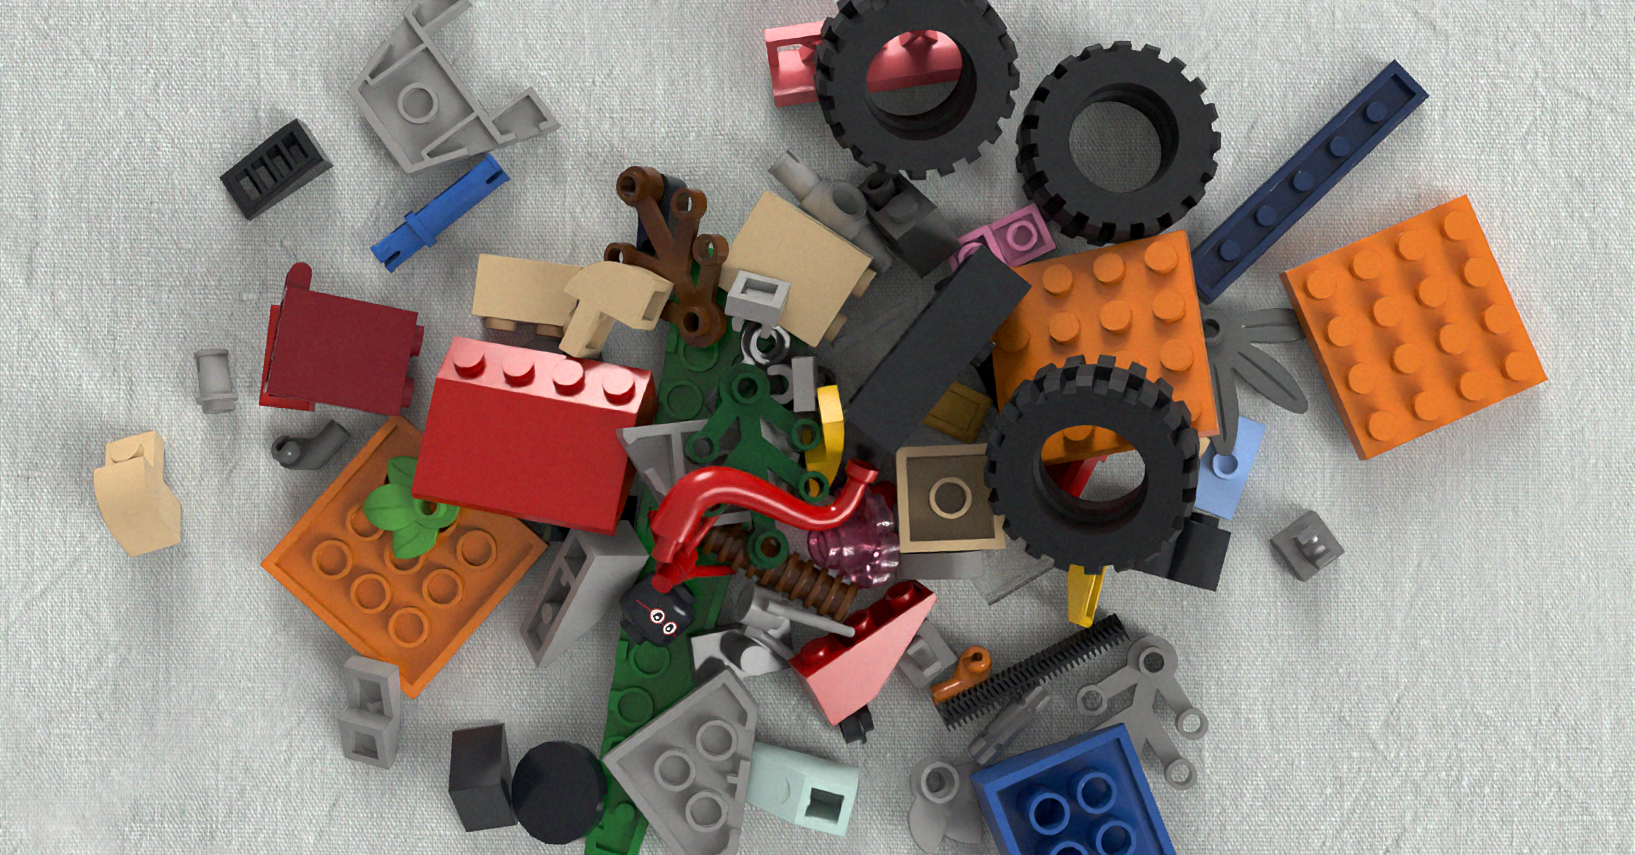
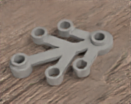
M1143 636L1134 641L1129 647L1126 654V665L1095 684L1087 683L1082 685L1075 694V703L1083 714L1097 716L1106 709L1107 699L1135 684L1132 702L1129 706L1085 733L1121 722L1124 723L1139 761H1141L1145 739H1147L1164 766L1166 781L1176 790H1188L1196 783L1197 770L1188 759L1180 755L1154 714L1152 708L1156 690L1158 689L1175 713V727L1186 739L1198 740L1202 738L1208 731V719L1204 713L1192 706L1174 678L1178 667V657L1174 647L1167 640L1159 636ZM1152 652L1158 653L1162 660L1160 667L1154 671L1146 670L1143 663L1145 656ZM1088 691H1096L1100 694L1099 705L1092 709L1086 708L1082 704V697ZM1191 714L1198 715L1200 719L1199 728L1194 732H1186L1183 728L1184 719ZM1074 733V734L1070 735L1067 739L1072 738V737H1076V736H1079V735H1082V734H1085V733ZM1176 766H1188L1189 775L1185 781L1176 782L1172 779V770Z

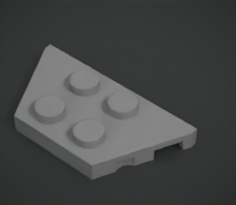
M788 410L799 420H812L813 411L794 412V410ZM760 417L762 437L795 463H798L800 454H797L788 445L786 435ZM737 418L718 440L719 453L717 457L704 465H695L688 461L684 454V444L691 435L699 432L709 419L616 429V435L660 506L670 488L683 476L703 467L721 466L740 441ZM799 426L796 431L798 441L801 439L804 430L803 426ZM696 439L693 443L694 453L701 458H706L710 452L709 444L703 439ZM767 469L769 483L786 491L787 484ZM729 504L713 526L752 521L750 509Z

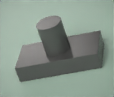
M786 618L778 630L771 628L769 631H766L793 650L790 619ZM742 623L686 633L692 683L696 687L728 664L739 679L760 676L791 667L786 659L759 640L741 634Z

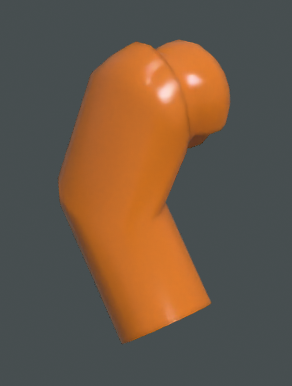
M980 645L970 646L961 654L952 678L929 686V693L934 706L937 704L939 706L940 702L945 703L946 699L951 701L952 696L956 697L958 693L962 694V691L968 690L969 687L973 688L975 684L979 686V682H984L988 678L992 667V659L986 648Z

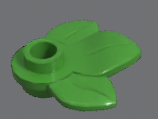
M398 456L388 459L387 473L390 483L370 492L362 506L364 515L373 525L382 530L393 531L392 551L393 556L398 559L414 558L432 549L435 545L439 529L450 525L456 519L461 508L437 503L436 511L433 513L430 509L429 501L413 498L411 489L418 458L412 456Z

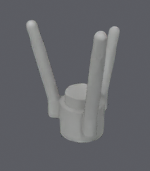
M759 579L755 583L750 582L743 587L735 605V620L743 624L741 634L759 640L787 661L797 655V653L766 632L771 628L778 630L786 618L847 637H853L855 634L854 628L788 607V602L781 598H788V593L781 591L780 594L774 592L775 586L769 583L763 587L759 584Z

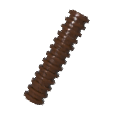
M743 522L712 526L698 544V546L703 548L702 554L708 556L711 552L717 555V562L722 564L726 560L732 563L730 569L737 571L738 568L745 570V577L751 579L754 575L760 578L759 584L763 587L769 583L775 586L774 592L780 594L781 591L789 594L787 599L791 602H794L797 598L803 602L802 607L808 610L812 606L817 609V616L823 617L827 614L832 617L831 620L837 623L843 621L858 593L857 583L852 581L848 585L842 582V575L837 574L835 577L829 575V568L823 566L820 570L814 567V560L809 558L805 562L799 559L801 553L794 551L793 554L788 553L786 560L774 569L758 570L753 568L746 562L742 552L744 539L753 528L750 531L742 528ZM765 538L761 543V551L766 557L771 558L775 555L777 548L771 544L772 539Z

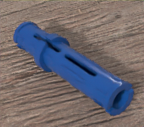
M489 153L485 159L418 212L414 213L410 210L403 217L406 221L376 245H372L370 247L371 251L381 264H385L384 267L392 274L398 266L422 247L427 245L431 248L438 242L435 238L437 235L504 182H508L510 177Z

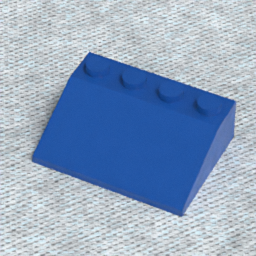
M1122 722L1014 755L969 775L1000 855H1176L1126 726Z

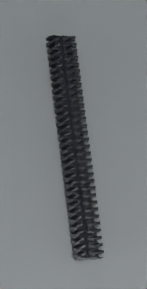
M1113 613L1107 616V618L1097 621L1096 624H1092L1089 628L1082 629L1074 633V635L1064 638L1063 641L1047 647L1046 650H1041L1040 653H1035V656L1031 655L1029 659L1026 658L1024 661L1018 662V665L1014 664L1013 667H1008L1007 671L1006 669L1002 670L1001 673L996 674V677L993 675L990 679L987 678L984 682H979V686L975 684L973 688L969 687L968 690L962 691V694L958 693L956 697L952 696L951 701L946 699L945 703L940 702L939 706L937 704L935 707L950 733L949 725L956 730L955 722L960 727H962L961 719L965 724H968L966 716L973 721L972 713L976 718H979L978 710L982 715H985L983 708L985 707L989 713V704L993 709H996L995 701L999 706H1002L1000 699L1006 704L1005 696H1008L1012 701L1011 693L1016 698L1019 697L1016 690H1019L1023 695L1022 687L1029 692L1028 684L1035 689L1034 681L1041 686L1039 679L1041 678L1046 683L1045 675L1052 680L1051 672L1055 677H1058L1057 669L1061 674H1063L1061 667H1064L1068 672L1067 664L1074 668L1072 661H1075L1079 666L1078 658L1085 663L1084 655L1091 660L1090 652L1094 657H1097L1096 649L1102 654L1101 646L1105 651H1108L1107 643L1113 648L1111 641H1114L1118 646L1117 638L1124 643L1122 636L1125 635L1128 640L1129 636L1117 615Z

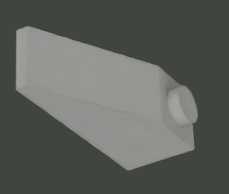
M628 520L619 521L614 536L570 529L519 630L537 668H547L620 602L621 597L633 587L649 555Z

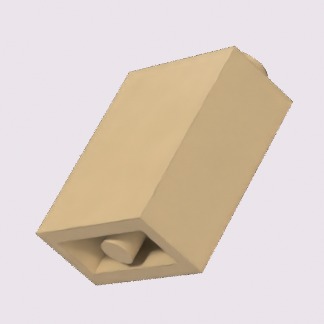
M764 191L729 247L728 258L722 264L718 286L729 293L740 270L790 282L788 301L778 325L816 348L823 339L833 343L849 317L841 311L851 295L861 299L877 273L869 267L875 257L774 192Z

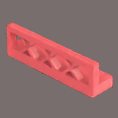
M825 21L764 30L776 108L819 101L813 78L816 74L813 58L815 45L822 44L823 41L820 30ZM914 30L901 34L886 43L872 60L866 77L868 92L875 93L958 80L962 69L960 51L952 39L938 31ZM793 44L803 45L798 50H791L785 52L777 51V47L787 46Z

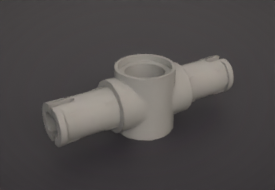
M791 147L769 168L768 172L780 181L800 202L798 207L803 212L875 257L869 268L877 273L875 276L877 279L900 256L867 224L870 221L865 216L867 202L864 195L852 183L845 180L831 182L827 177L823 180L801 160Z

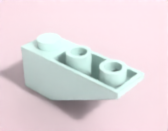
M754 740L746 802L794 825L845 837L857 792L860 768Z

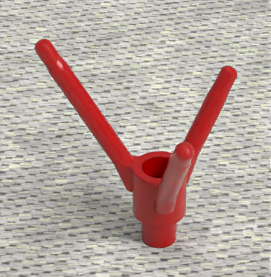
M717 504L713 505L709 511H714ZM654 510L649 511L647 514L649 526L656 513ZM720 515L712 518H703L697 527L692 542L679 543L671 563L657 560L655 565L656 573L651 580V584L656 591L668 593L674 585L694 577H716L737 574L738 570L730 569L731 565H695L698 559L695 548ZM650 528L654 543H656L658 534Z

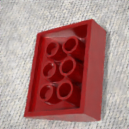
M454 336L436 376L411 489L413 498L614 536L637 469L617 438L616 429L653 425L659 403L652 371Z

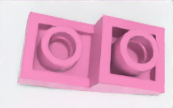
M1034 202L990 225L986 224L958 238L957 240L962 248L947 260L954 272L973 248L983 245L1007 266L1013 268L1025 265L1058 248Z

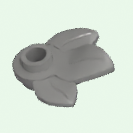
M940 756L925 757L913 767L909 778V785L914 800L909 809L907 821L914 842L924 853L931 854L934 852L944 836L965 844L977 845L982 842L983 821L978 805L979 801L969 775L983 768L972 763L954 766L948 759ZM935 772L939 777L940 783L939 787L932 792L928 789L926 780L929 774Z

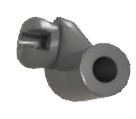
M331 420L315 439L292 438L289 435L278 437L272 444L271 454L273 459L278 461L284 468L290 470H319L349 440L351 434L338 422Z

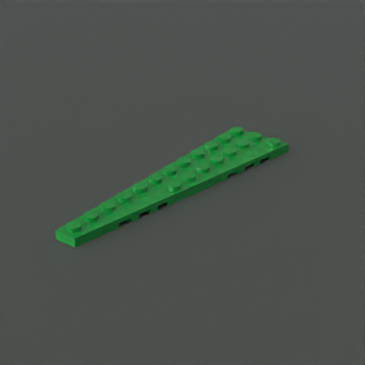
M708 247L709 255L712 257L713 249ZM693 256L690 276L695 286H697L701 265L697 263ZM718 286L715 301L725 310L728 292ZM674 292L673 301L679 303ZM726 314L727 328L724 335L715 344L706 348H694L688 345L682 339L678 325L670 323L662 378L659 383L657 396L659 408L654 425L704 420L712 416L705 407L706 394L710 389L718 386L722 374L730 367L736 365L742 357L739 348L741 331L733 330V316ZM745 319L742 329L751 320ZM789 332L790 348L800 355H806L809 344ZM759 336L756 341L757 349L759 351L765 350L770 344V337L765 339ZM781 375L783 388L788 390L789 381L785 376ZM751 384L741 394L742 397L747 399L753 395ZM719 397L715 401L716 409L721 403ZM645 482L643 483L636 534L649 557L634 585L648 572L655 570L657 560L651 555L655 543L647 514L651 510L657 511L659 505ZM750 521L743 522L742 528L747 530ZM697 546L695 548L698 554L695 565L732 564L726 560L721 564L716 561L717 555L710 552L706 556L702 554V547ZM732 575L694 577L684 581L698 598V602L693 605L696 611V620L666 647H656L648 641L639 646L621 627L616 651L613 683L607 707L608 714L604 739L599 757L608 781V795L604 796L602 809H605L602 821L586 838L585 855H639L649 821L604 764L602 758L615 746L694 690L695 685L692 683L686 633L715 628Z

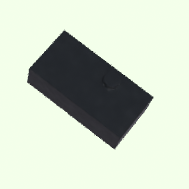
M983 245L973 248L843 406L842 414L894 456L968 364L977 369L996 346V343L990 339L991 336L1028 293L1032 285Z

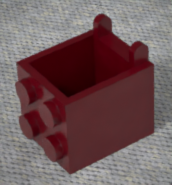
M297 262L292 265L285 279L263 393L378 415L398 417L400 408H409L413 394L414 377L406 376L409 358L419 356L423 342L424 326L416 325L418 312L309 290L312 278L311 267L304 262Z

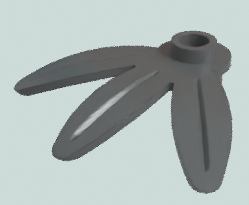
M1201 308L1205 324L1214 327L1217 331V336L1213 338L1204 337L1220 430V435L1209 437L1219 455L1228 456L1233 452L1238 431V398L1230 368L1255 391L1274 404L1297 414L1307 412L1308 402L1301 388L1289 372L1267 353L1250 344H1277L1306 339L1307 337L1294 309H1261L1238 315L1229 320L1225 314L1216 309Z

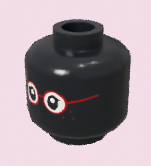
M652 570L621 597L620 606L625 618L620 622V626L639 646L648 641L653 646L666 647L696 620V611L693 605L698 602V598L684 581L674 585L668 593L656 591L651 584L656 570Z

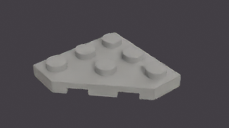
M729 664L615 746L602 758L604 764L674 855H736L738 853L760 705Z

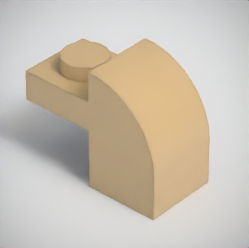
M603 261L584 267L569 280L563 292L580 300V302L565 319L563 325L564 337L559 345V349L576 358L598 359L615 320L633 329L653 331L675 284L644 268L618 262Z
M156 430L106 443L105 466L93 470L94 491L103 520L112 536L130 557L180 543L182 504L163 481L164 441Z

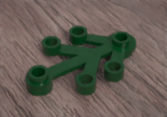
M741 363L727 369L720 377L717 387L720 405L703 428L685 441L684 454L688 461L695 465H704L713 461L719 453L718 440L737 418L740 441L721 466L745 471L769 482L768 469L794 489L798 499L808 504L823 501L829 493L828 479L820 472H807L762 437L760 417L784 433L788 445L797 452H806L818 446L822 437L819 425L811 419L799 420L770 397V382L760 368L752 364ZM740 380L748 381L752 385L753 395L751 398L747 399L739 394L737 386ZM799 426L807 428L811 433V441L808 445L801 444L796 437V431ZM696 439H703L709 444L710 452L706 458H701L694 453L693 443ZM808 478L818 483L819 492L815 498L808 496L804 490V483ZM727 503L717 504L716 509L712 512L706 510L702 518H712L720 515L725 510ZM750 510L753 530L744 539L742 546L743 556L746 562L755 569H774L780 566L788 556V540L783 532L776 529L775 519ZM765 538L772 539L776 544V553L771 558L766 557L761 551V543Z

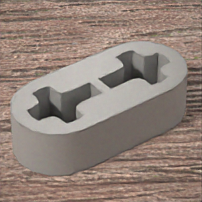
M983 550L895 553L896 573L899 580L967 579L985 576Z

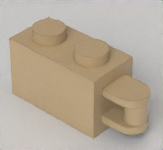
M479 253L471 315L485 319L486 329L516 332L517 324L536 326L535 335L563 339L565 319L580 302V300L563 292L569 280L583 267Z

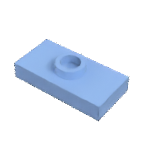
M1239 415L1234 450L1228 456L1219 455L1210 441L1206 451L1200 458L1199 479L1194 508L1225 520H1232L1266 430V425Z

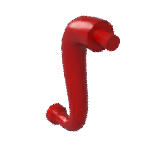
M849 458L845 467L848 475L846 484L837 499L825 506L810 505L766 480L731 467L709 466L694 470L683 476L670 488L656 511L650 528L658 534V538L651 555L659 561L671 563L679 543L692 542L705 511L719 503L741 506L801 530L818 532L836 528L846 522L855 512L862 499L866 485L875 482L879 469L866 461Z

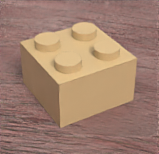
M988 443L899 448L895 453L900 553L1006 549V537L1002 529L1005 516L1004 514L1000 516L993 515L988 503V497L992 488L984 485L983 468L988 459L985 455Z

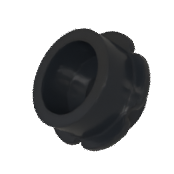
M867 704L838 723L846 744L860 740L863 745L867 742L866 732L874 730Z

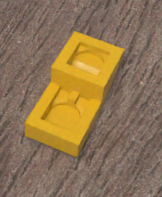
M837 385L816 388L821 426L819 427L822 437L817 447L804 452L807 472L817 471L825 475L829 482V488L841 462L845 435L844 419ZM804 428L802 433L804 445H808L811 441V433L807 428ZM808 478L811 497L815 498L819 492L818 483Z

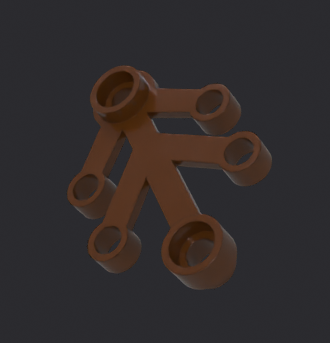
M631 166L619 175L616 182V191L625 204L636 208L658 257L637 251L636 247L629 242H613L604 251V261L620 263L619 255L622 252L623 264L644 268L674 283L673 290L679 303L667 300L659 319L678 325L682 339L691 347H710L724 335L727 328L725 310L715 299L722 264L726 261L729 254L728 242L720 234H701L697 237L700 219L707 210L706 196L697 188H680L672 196L671 208L673 214L679 219L674 241L657 205L664 191L662 176L653 167ZM689 197L692 202L690 211H688L687 208V200ZM710 242L713 245L712 257H710L708 252ZM693 256L697 263L701 265L697 286H695L690 276Z

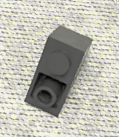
M878 170L870 174L857 187L867 202V211L865 213L867 218L887 243L900 255L899 257L921 279L962 248L938 207L900 172L894 179L880 175Z

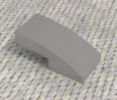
M353 654L342 666L349 707L338 718L344 757L389 770L395 762L400 730L401 689L398 665Z

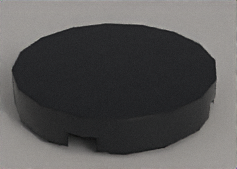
M566 740L547 741L530 749L517 764L512 779V805L518 821L530 836L545 844L565 845L590 835L602 821L605 809H602L604 796L608 795V781L600 761L587 747L578 743L573 744Z

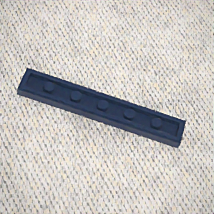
M1395 59L1385 66L1190 252L1197 296L1206 305L1211 304L1430 96Z

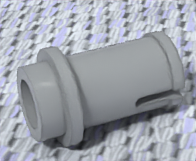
M208 349L193 353L196 360L201 396L196 398V404L202 405L203 414H219L234 411V401H237L239 397L237 393H232L227 357L229 355L228 350Z

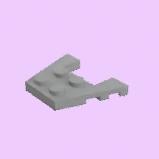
M412 0L403 12L404 19L389 40H384L347 91L352 101L405 173L410 177L556 131L561 127L532 86L491 116H488L432 41L431 36L472 6L469 0Z

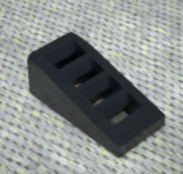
M296 118L280 128L219 178L245 218L251 221L334 165L308 125ZM294 145L298 146L305 157V160L298 164L289 150ZM279 155L290 170L285 176L282 175L273 161ZM262 166L265 167L275 182L269 189L256 171ZM247 176L260 194L254 201L251 200L239 182Z

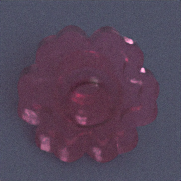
M866 485L858 507L846 522L830 530L808 531L807 547L812 561L818 567H827L831 570L838 569L844 579L851 578L853 582L858 584L857 590L887 585L889 583V572L898 569L900 543L897 536L892 532L894 527L893 513L887 506L882 494L872 495L870 487ZM843 488L837 489L835 491V500L840 495Z

